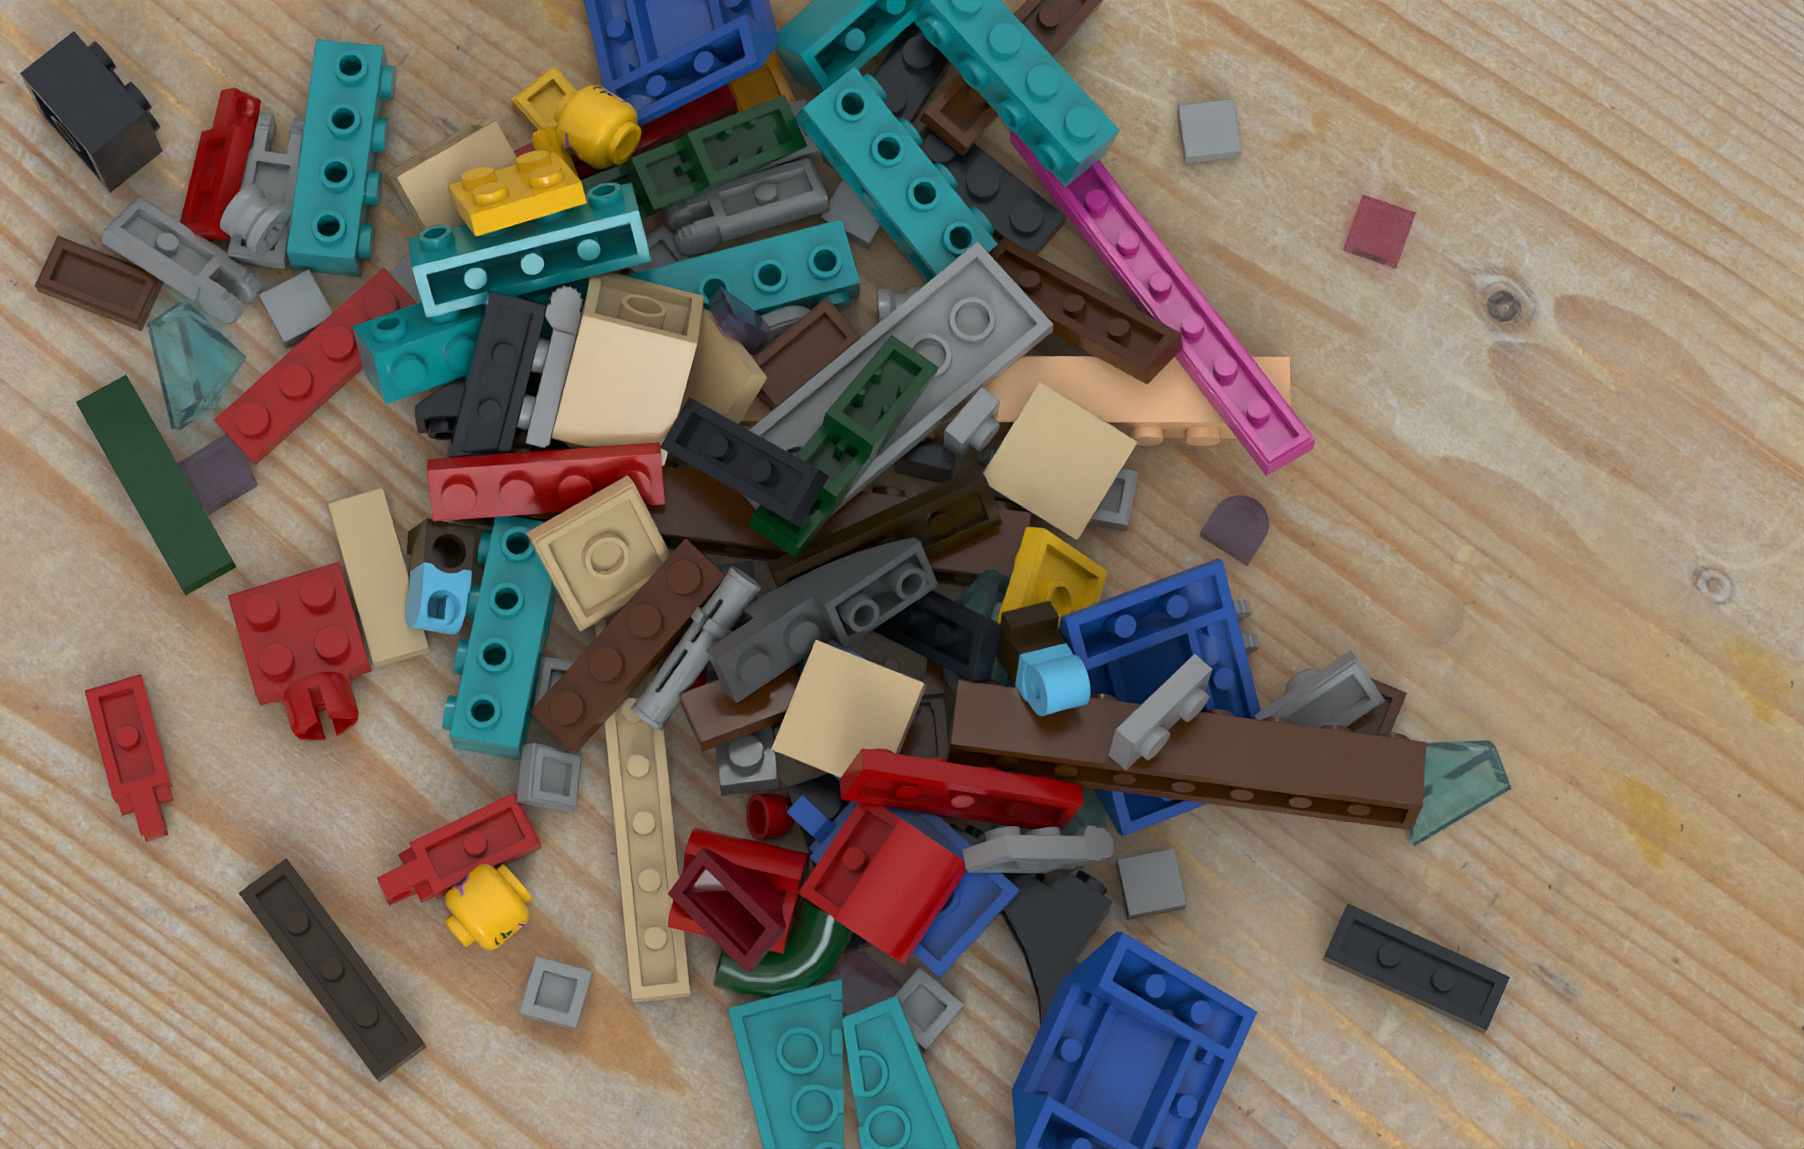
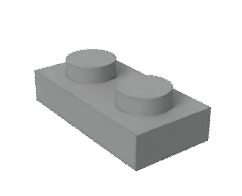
M1194 654L1115 730L1108 756L1125 770L1141 756L1146 760L1154 757L1169 739L1170 732L1168 730L1180 718L1185 722L1191 721L1207 703L1210 696L1205 691L1212 668Z

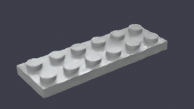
M977 241L749 431L796 456L822 425L828 409L891 335L938 366L937 373L861 478L833 512L834 514L970 401L981 387L985 388L1048 336L1053 331L1054 324ZM744 496L755 509L760 506V504Z

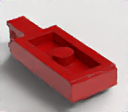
M237 88L221 90L212 129L201 132L180 223L191 229L195 235L202 236L208 241L229 238V235L220 229V221L227 206L240 191L253 132H255L260 112L261 100Z
M139 674L85 690L112 798L118 803L122 816L135 812L141 836L144 835L146 842L168 836L161 804L174 801L170 789L173 785L145 679Z
M512 793L410 842V848L398 854L403 865L377 877V881L389 905L416 893L421 903L434 897L438 899L446 895L451 888L481 864H489L498 869L502 864L506 866L541 849L542 846L522 804L517 802V794Z

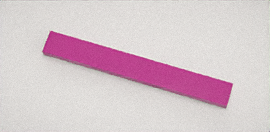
M1011 131L1010 143L1138 310L1181 333L1183 349L1175 358L1262 472L1268 476L1314 449L1315 438L1100 160L1065 188L1051 172L1041 165L1036 155L1017 134Z

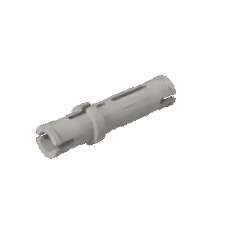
M731 566L727 575L704 607L697 606L691 614L694 622L665 660L644 693L631 707L635 715L656 729L662 730L664 728L665 722L680 702L679 694L690 689L710 660L706 649L734 631L733 626L744 612L743 608L748 606L755 595L761 591L762 586L756 580L736 567Z

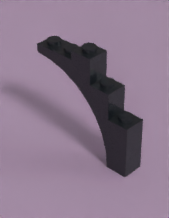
M953 823L950 825L971 846L985 842L984 832L974 826L968 825L965 830H962ZM1063 869L1051 887L1042 883L1046 877L1043 873H1002L1021 890L1000 915L1003 917L1024 956L1038 1001L1040 1027L1061 981L1080 965L1076 960L1109 913L1112 905V900L1104 896L1107 888L1100 881L1080 870L1074 876Z

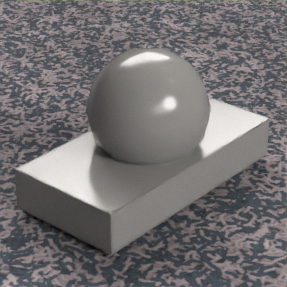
M1350 650L1322 670L1306 669L1296 673L1287 683L1284 696L1254 716L1257 720L1268 717H1281L1290 720L1294 725L1317 728L1325 725L1347 727L1383 703L1385 699Z

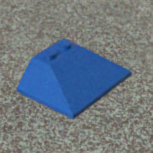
M584 0L603 87L634 107L637 111L638 125L640 127L762 67L779 42L769 0Z
M1214 559L1061 616L1058 630L1073 655L1079 656L1085 665L1090 682V695L1106 694L1117 698L1120 702L1143 704L1195 654L1212 668L1205 691L1210 697L1200 712L1220 709L1229 711L1236 717L1256 719L1254 715L1261 711L1223 560ZM1093 789L1118 834L1122 836L1207 804Z
M1116 931L1061 981L1012 1088L1016 1149H1197L1257 1011L1124 932Z

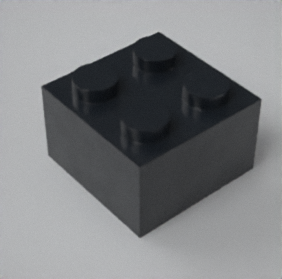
M73 31L20 74L41 115L111 193L163 152L155 135V132L161 127L149 112L152 107L141 91L131 81L124 86L123 82L113 71L116 69V66L104 49L96 41L87 46Z

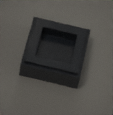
M920 441L895 462V473L943 484L952 480L956 455L946 447Z

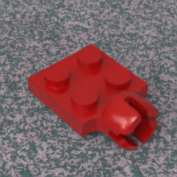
M335 562L228 595L260 706L271 702H281L285 707L292 732L300 740L308 742L326 740L318 714L326 710L329 719L333 721L337 736L350 730L357 723L359 717L358 707L351 687L353 680L362 674L371 672L372 669L340 563Z

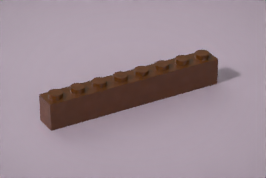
M958 680L947 751V761L949 763L980 768L992 766L1000 768L1004 772L1029 776L1047 775L1060 781L1078 783L1086 788L1405 830L1413 829L1423 807L1426 742L1410 740L1407 736L1400 733L1362 734L1352 732L1347 727L1340 725H1325L1317 728L1294 725L1290 720L1281 717H1268L1256 720L1236 717L1233 713L1226 710L1212 709L1199 712L1189 722H1185L1180 718L1168 730L1170 732L1169 739L1154 757L1146 760L1141 756L1125 770L1108 756L1115 730L1142 704L1120 702L1117 698L1106 694L1090 695L1088 704L1039 716L1032 709L1028 701L1023 699L1017 688L1002 686L995 680L970 682Z

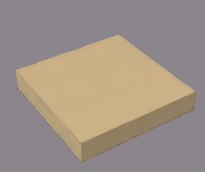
M702 309L698 344L679 413L690 397L733 422L740 424L765 383L767 376L717 312Z
M1039 381L983 474L990 488L1077 541L1138 442Z
M628 475L526 533L573 623L580 632L623 608L671 555L634 482Z
M815 640L771 750L840 778L862 748L870 750L882 748L888 749L894 754H899L927 684Z

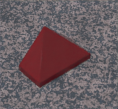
M702 848L668 893L746 973L754 971L786 929L776 887L708 848Z

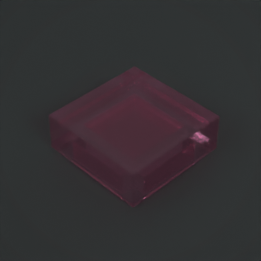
M1362 194L1343 251L1396 269L1416 212Z

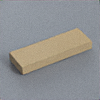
M381 487L329 502L328 507L374 667L378 668L431 652L425 630L409 628L406 623L405 607L410 578L384 488Z

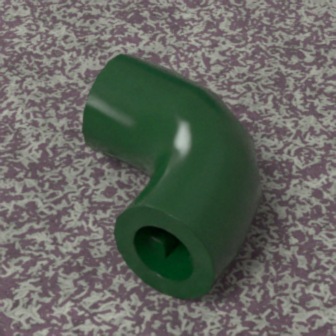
M803 897L796 920L790 929L783 954L768 951L754 971L746 973L722 949L714 975L713 986L739 994L772 997L810 987L834 969L851 940L853 931Z

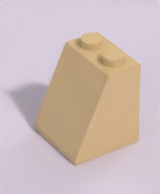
M479 119L384 173V176L420 233L436 225H448L452 228L466 224L453 207L448 184L461 181L462 174L475 168L493 167L494 170L514 165L516 164L517 157L495 120Z
M611 272L590 277L551 438L561 440L573 449L660 442V445H662L680 410L698 344L704 296ZM661 448L662 466H664L668 452Z

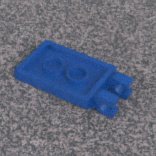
M803 795L787 811L798 824L816 839L809 847L813 852L809 858L816 864H818L858 802L851 801L833 822ZM883 806L964 860L962 849L971 847V845L939 815ZM967 870L913 951V954L939 978H942L1021 890L1002 873H968Z

